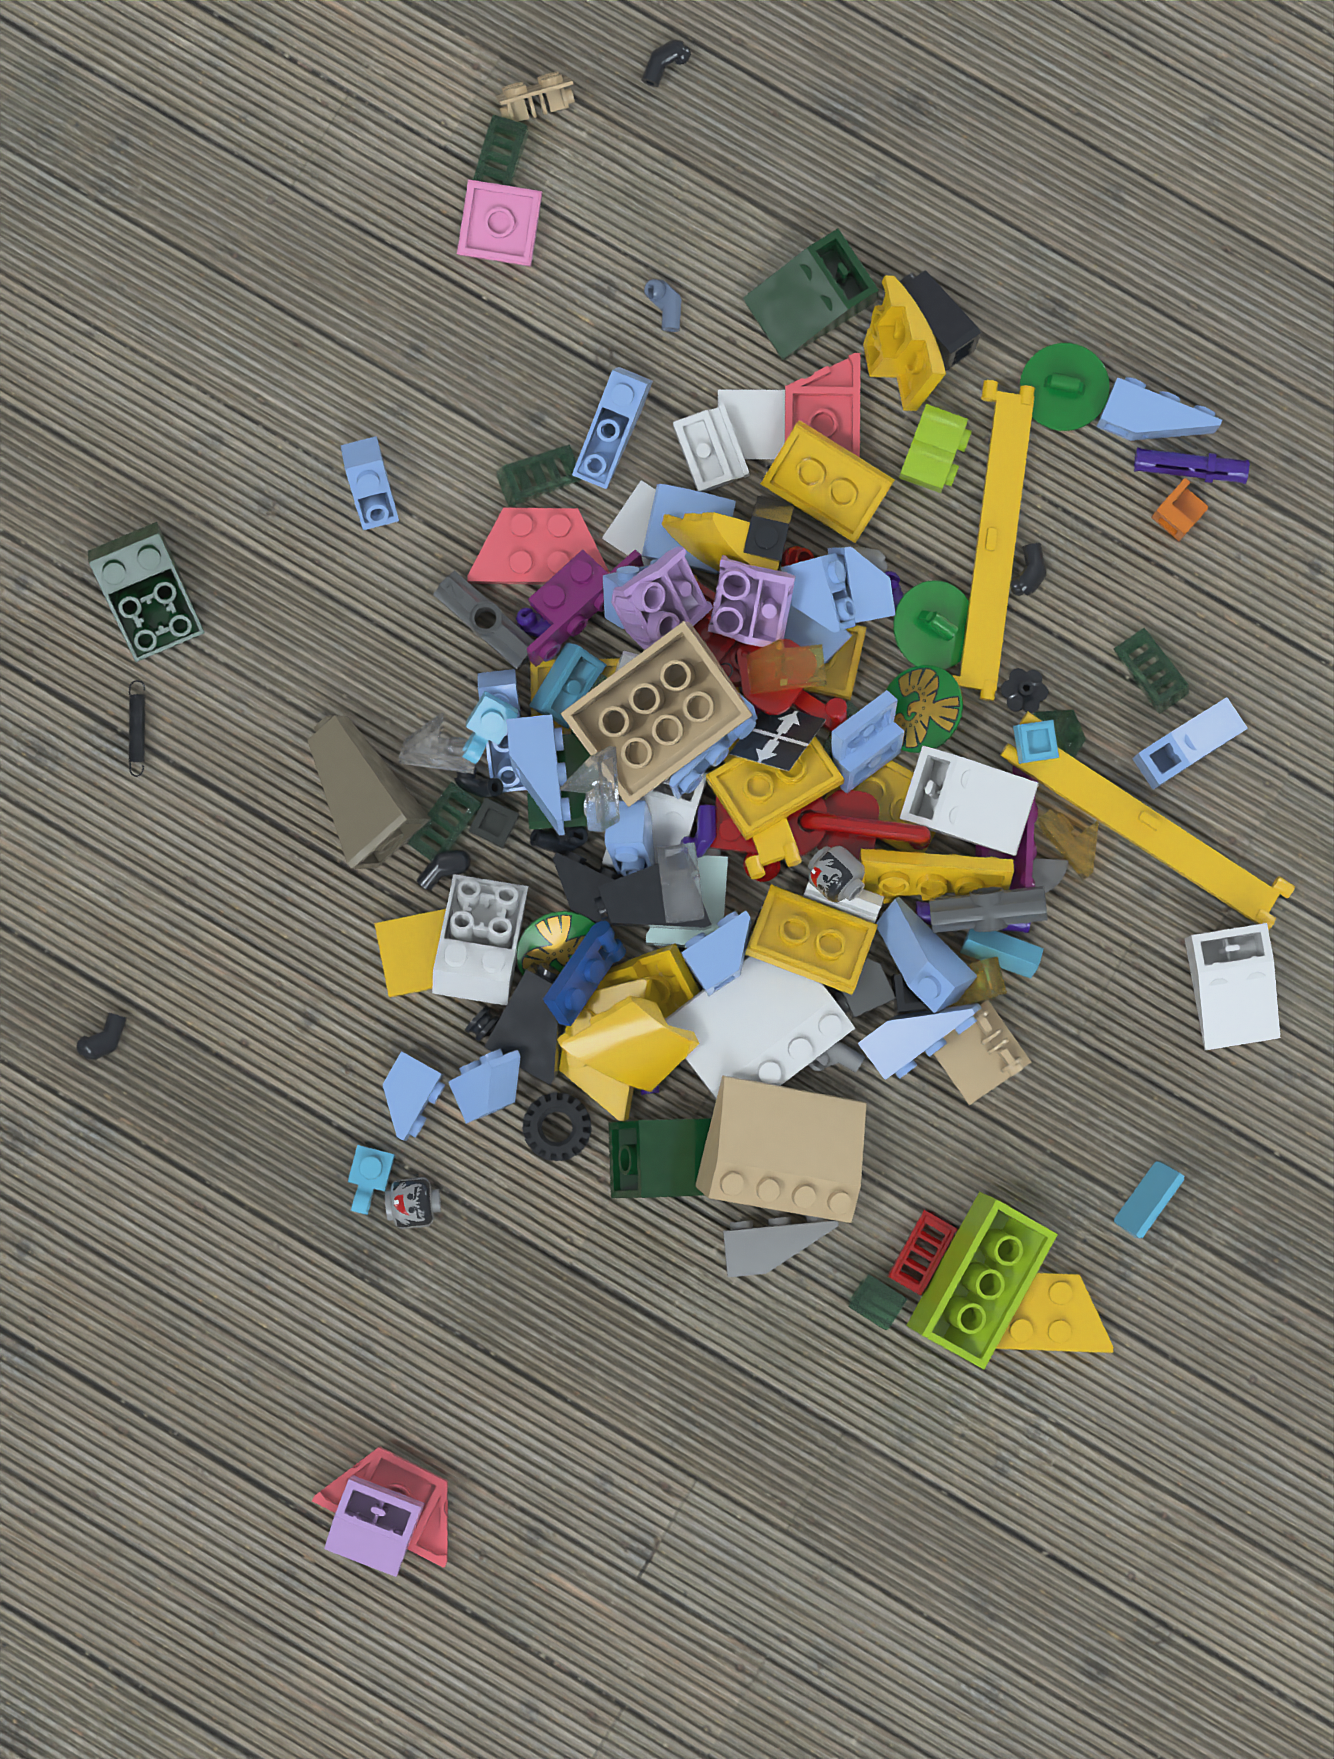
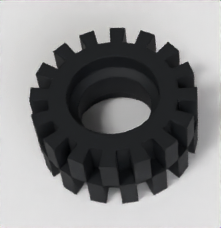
M554 1092L540 1096L531 1103L523 1118L522 1129L525 1141L531 1150L543 1159L550 1161L571 1159L582 1152L589 1142L592 1131L590 1115L586 1107L569 1094ZM553 1112L566 1114L572 1122L570 1136L561 1142L550 1141L542 1130L544 1119Z

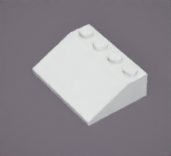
M751 956L744 958L739 977L710 996L703 989L665 1018L669 1026L695 1033L700 1044L685 1059L715 1099H717L722 1075L781 1086L855 1029L854 1025L822 983Z

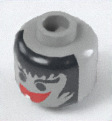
M842 846L823 847L813 856L808 864L810 884L831 902L837 903L845 898L851 901L861 893L865 886L862 882L865 874L864 865Z
M425 1177L395 1180L392 1183L391 1190H385L387 1220L394 1221V1224L399 1229L430 1226L434 1220V1213L441 1212L439 1189L432 1190L431 1183Z

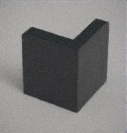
M902 973L891 976L892 991L896 997L893 1000L895 1014L931 1010L907 986Z

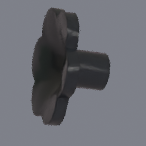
M1021 668L1014 669L1009 674V680L1005 681L1000 688L1002 696L1007 698V707L1013 712L1023 710L1035 713L1039 709L1040 702L1048 696V688L1042 683V675L1037 670L1026 672ZM1023 687H1028L1029 691H1024Z

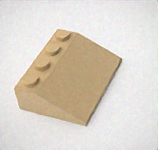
M686 621L680 623L560 713L628 807L753 716L711 650L692 624Z
M722 1075L695 1186L710 1199L852 1223L861 1187L867 1103Z

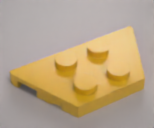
M643 977L635 981L595 990L571 1026L566 1025L565 1033L572 1037L591 1026L590 1018L600 1012L609 1010L614 1004L628 996L649 1000L652 978ZM562 1048L559 1071L617 1120L625 1121L629 1119L634 1087L604 1075Z
M1060 1273L1036 1274L996 1349L1113 1353L1114 1348L1079 1274Z

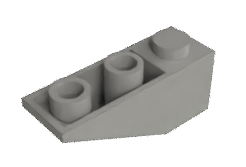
M807 1215V1223L792 1224L791 1217L768 1219L769 1226L755 1228L753 1227V1220L730 1222L731 1230H723L727 1277L767 1274L837 1228L839 1223L836 1220Z

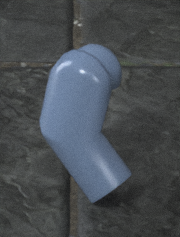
M659 279L649 280L644 287V293L662 311L661 330L666 332L680 331L681 296L667 282Z

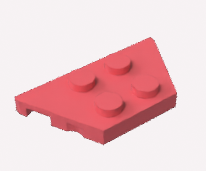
M853 353L847 359L833 366H826L814 372L810 377L801 378L785 386L784 443L796 423L800 420L860 457L861 353Z
M503 508L467 575V582L470 584L544 585L582 549L605 571L610 572L578 508Z
M379 1446L313 1497L312 1502L336 1513L348 1479L354 1475L424 1502L423 1510L407 1550L443 1568L448 1562V1480Z

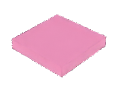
M468 179L457 255L531 267L542 191Z

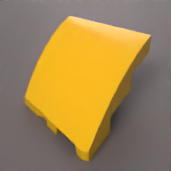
M885 275L882 280L885 290L882 305L874 306L871 324L867 329L863 343L869 377L897 378L903 411H917L946 375V371L936 339L920 308L895 276Z
M715 512L701 514L685 513L683 519L669 514L663 515L661 525L685 550L718 572L720 571L719 566L722 555L744 564L778 571L779 562L743 553L750 522Z
M676 943L611 967L596 988V990L608 986L635 981L643 977H651L652 983L649 1000L657 1003L664 1018H667L700 993Z
M628 996L614 1004L609 1010L593 1016L589 1019L591 1026L571 1037L564 1033L557 1039L560 1047L593 1069L621 1083L649 1092L662 1082L700 1044L693 1031L669 1026L656 1002L634 996Z

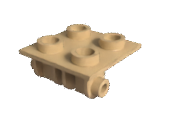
M559 71L537 77L539 83L526 87V84H523V82H517L502 87L503 94L497 95L496 100L500 105L506 104L505 107L500 108L503 122L511 121V124H515L516 122L530 119L525 98L528 100L532 117L536 118L537 115L532 96L538 95L543 115H546L547 109L542 93L546 94L550 112L569 108L568 104L574 103L575 100L572 89H564V87L573 85V81L568 76H562V74H559Z
M989 1000L980 1005L982 1008L973 1015L977 1022L961 1034H958L953 1029L943 1037L947 1044L934 1053V1056L968 1105H971L1031 1063V1060Z

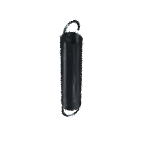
M134 680L129 685L128 762L131 775L138 777L142 775L144 766L142 765V771L139 775H134L131 772V762H145L146 695H131L130 691L131 685L134 682L142 683L143 691L146 688L142 681Z

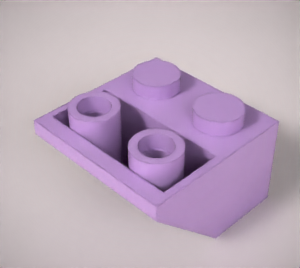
M353 1475L348 1479L324 1549L397 1577L425 1503Z

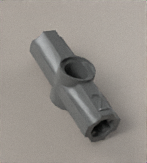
M455 570L440 583L433 596L464 622L477 637L483 639L516 670H519L529 661L526 649L534 640L504 615L496 604L486 599ZM481 613H493L497 617L494 626L488 629L478 627L476 619Z
M1044 886L1004 890L1001 887H986L972 890L967 895L929 899L933 933L973 929L977 932H991L1005 929L1009 924L1048 920Z

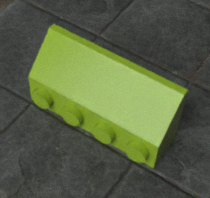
M979 1191L906 1326L984 1370L1058 1234L1001 1201Z

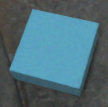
M1053 720L1013 726L1019 764L1059 758Z

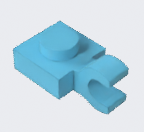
M485 691L466 721V727L472 730L473 733L462 749L465 751L462 757L476 764L489 740L499 745L507 733L506 719L516 718L518 709Z
M357 1145L348 1178L349 1183L358 1185L351 1211L368 1215L374 1189L385 1192L395 1154Z

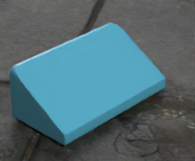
M566 643L532 699L530 707L543 715L552 714L554 722L569 729L570 726L560 713L592 690L606 664L579 645Z
M969 929L960 953L1031 979L1038 969L1044 948L998 931L977 932Z
M1156 1161L1114 1218L1115 1224L1134 1238H1143L1184 1181V1175Z

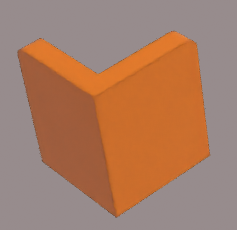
M1187 478L1181 481L1151 517L1179 542L1208 509V506L1187 488L1191 483Z

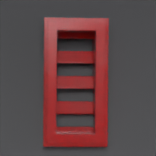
M923 1210L886 1276L921 1296L957 1228ZM925 1224L945 1234L940 1241L924 1232L922 1229ZM918 1237L937 1247L934 1254L915 1244ZM911 1250L929 1260L928 1265L924 1267L910 1259L908 1255ZM905 1264L921 1273L919 1281L900 1271L902 1266Z

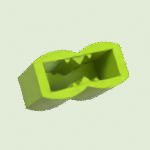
M926 404L899 478L938 493L942 492L944 485L951 487L959 468L958 465L952 463L957 450L965 451L972 433L971 430L965 429L968 419Z

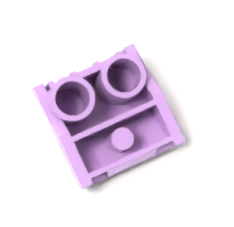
M677 546L666 552L658 561L643 569L623 586L613 589L611 603L625 631L644 650L683 621L690 622L694 626L713 608L711 602L706 601L685 558L687 553L684 547Z
M722 555L717 591L708 631L730 637L744 644L781 651L796 576L787 572L744 564Z

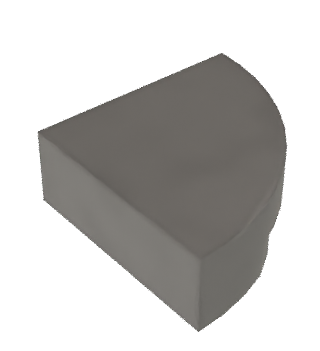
M1035 858L1032 875L1035 887L1044 886L1045 893L1056 887L1066 873L1068 860Z

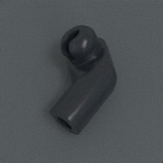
M672 39L653 50L641 79L642 82L652 87H659L666 66L673 62L678 65L686 64L691 56L690 48L684 45L683 41Z
M1032 543L1022 547L1026 567L1019 576L1012 577L1010 582L1011 591L1016 596L1033 594L1046 577L1041 543Z
M459 765L456 768L457 778H454L458 788L480 798L496 797L503 792L504 787L500 779H477V769L475 766Z
M582 826L564 827L565 835L560 836L556 831L549 832L542 829H534L530 835V845L553 853L565 854L567 850L573 851L579 846L584 845L588 840V832Z
M448 850L437 853L418 876L417 882L424 889L431 891L442 877L466 872L470 867V855L464 850Z
M108 1013L103 1031L90 1037H81L77 1042V1052L88 1060H97L114 1052L118 1047L127 1018Z

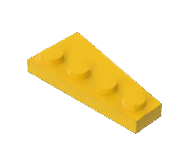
M878 848L861 849L859 861L865 867V874L862 882L865 884L863 889L884 896V904L892 903L899 896L921 895L922 901H926L931 898L940 897L945 893L955 892L956 896L967 895L972 890L986 887H1001L1004 890H1009L1014 873L1012 859H999L997 857L984 858L961 856L958 854H928L919 851H887Z

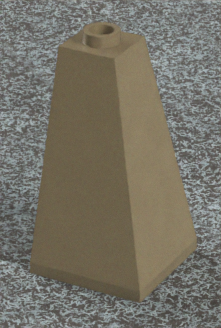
M328 715L314 727L316 733L307 741L346 862L351 869L378 868L429 822L431 818L348 716Z

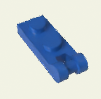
M608 921L597 922L591 927L543 998L561 1025L571 1026L612 964L621 960L626 954V949L622 942L614 938L615 931Z

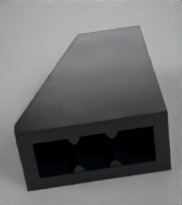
M926 270L917 276L914 273H910L899 281L914 299L926 318L939 347L945 371L975 351L982 332Z
M758 496L743 553L779 562V571L794 505Z
M684 853L598 886L600 896L594 898L601 919L609 917L612 926L703 931L712 926Z
M533 962L526 969L484 1048L491 1052L501 1049L503 1055L518 1050L520 1054L519 1068L551 1085L560 1072L559 1065L562 1047H560L557 1039L563 1034L564 1025L558 1023L543 998L560 972L546 963L538 965Z

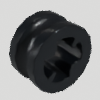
M487 1005L465 1028L467 1033L472 1032L476 1035L475 1040L478 1043L490 1033L500 1019L498 1015L492 1016L490 1014L491 1008Z

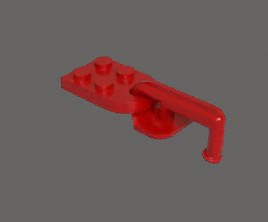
M697 581L706 601L711 602L713 606L716 593ZM713 608L693 626L719 664L727 662L732 665L733 673L729 679L734 687L742 686L744 698L764 713L779 715L793 706L802 713L826 719L822 726L831 732L847 720V704L842 698H833L825 705L804 691V688L815 674L816 662L810 652L792 640L784 639L782 649L779 651L744 644L730 637L709 632L708 627ZM727 664L721 666L727 676L731 674V667Z
M842 789L837 790L827 799L823 800L820 797L786 817L800 857L811 853L816 848L820 850L825 846L830 848L842 846L859 860L861 849H875L876 838L909 842L910 846L916 850L927 848L931 840L930 830L926 826L879 820L880 810L877 800L871 794L862 791L851 790L845 793ZM716 796V838L710 845V848L758 854L753 839L745 840ZM799 818H800V825H801V827H802L803 830H801L800 827H799V825H798Z

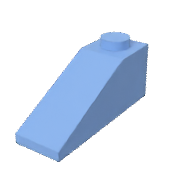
M900 897L892 901L876 922L878 925L877 929L898 969L902 973L907 986L934 1013L956 1003L977 978V975L933 933Z

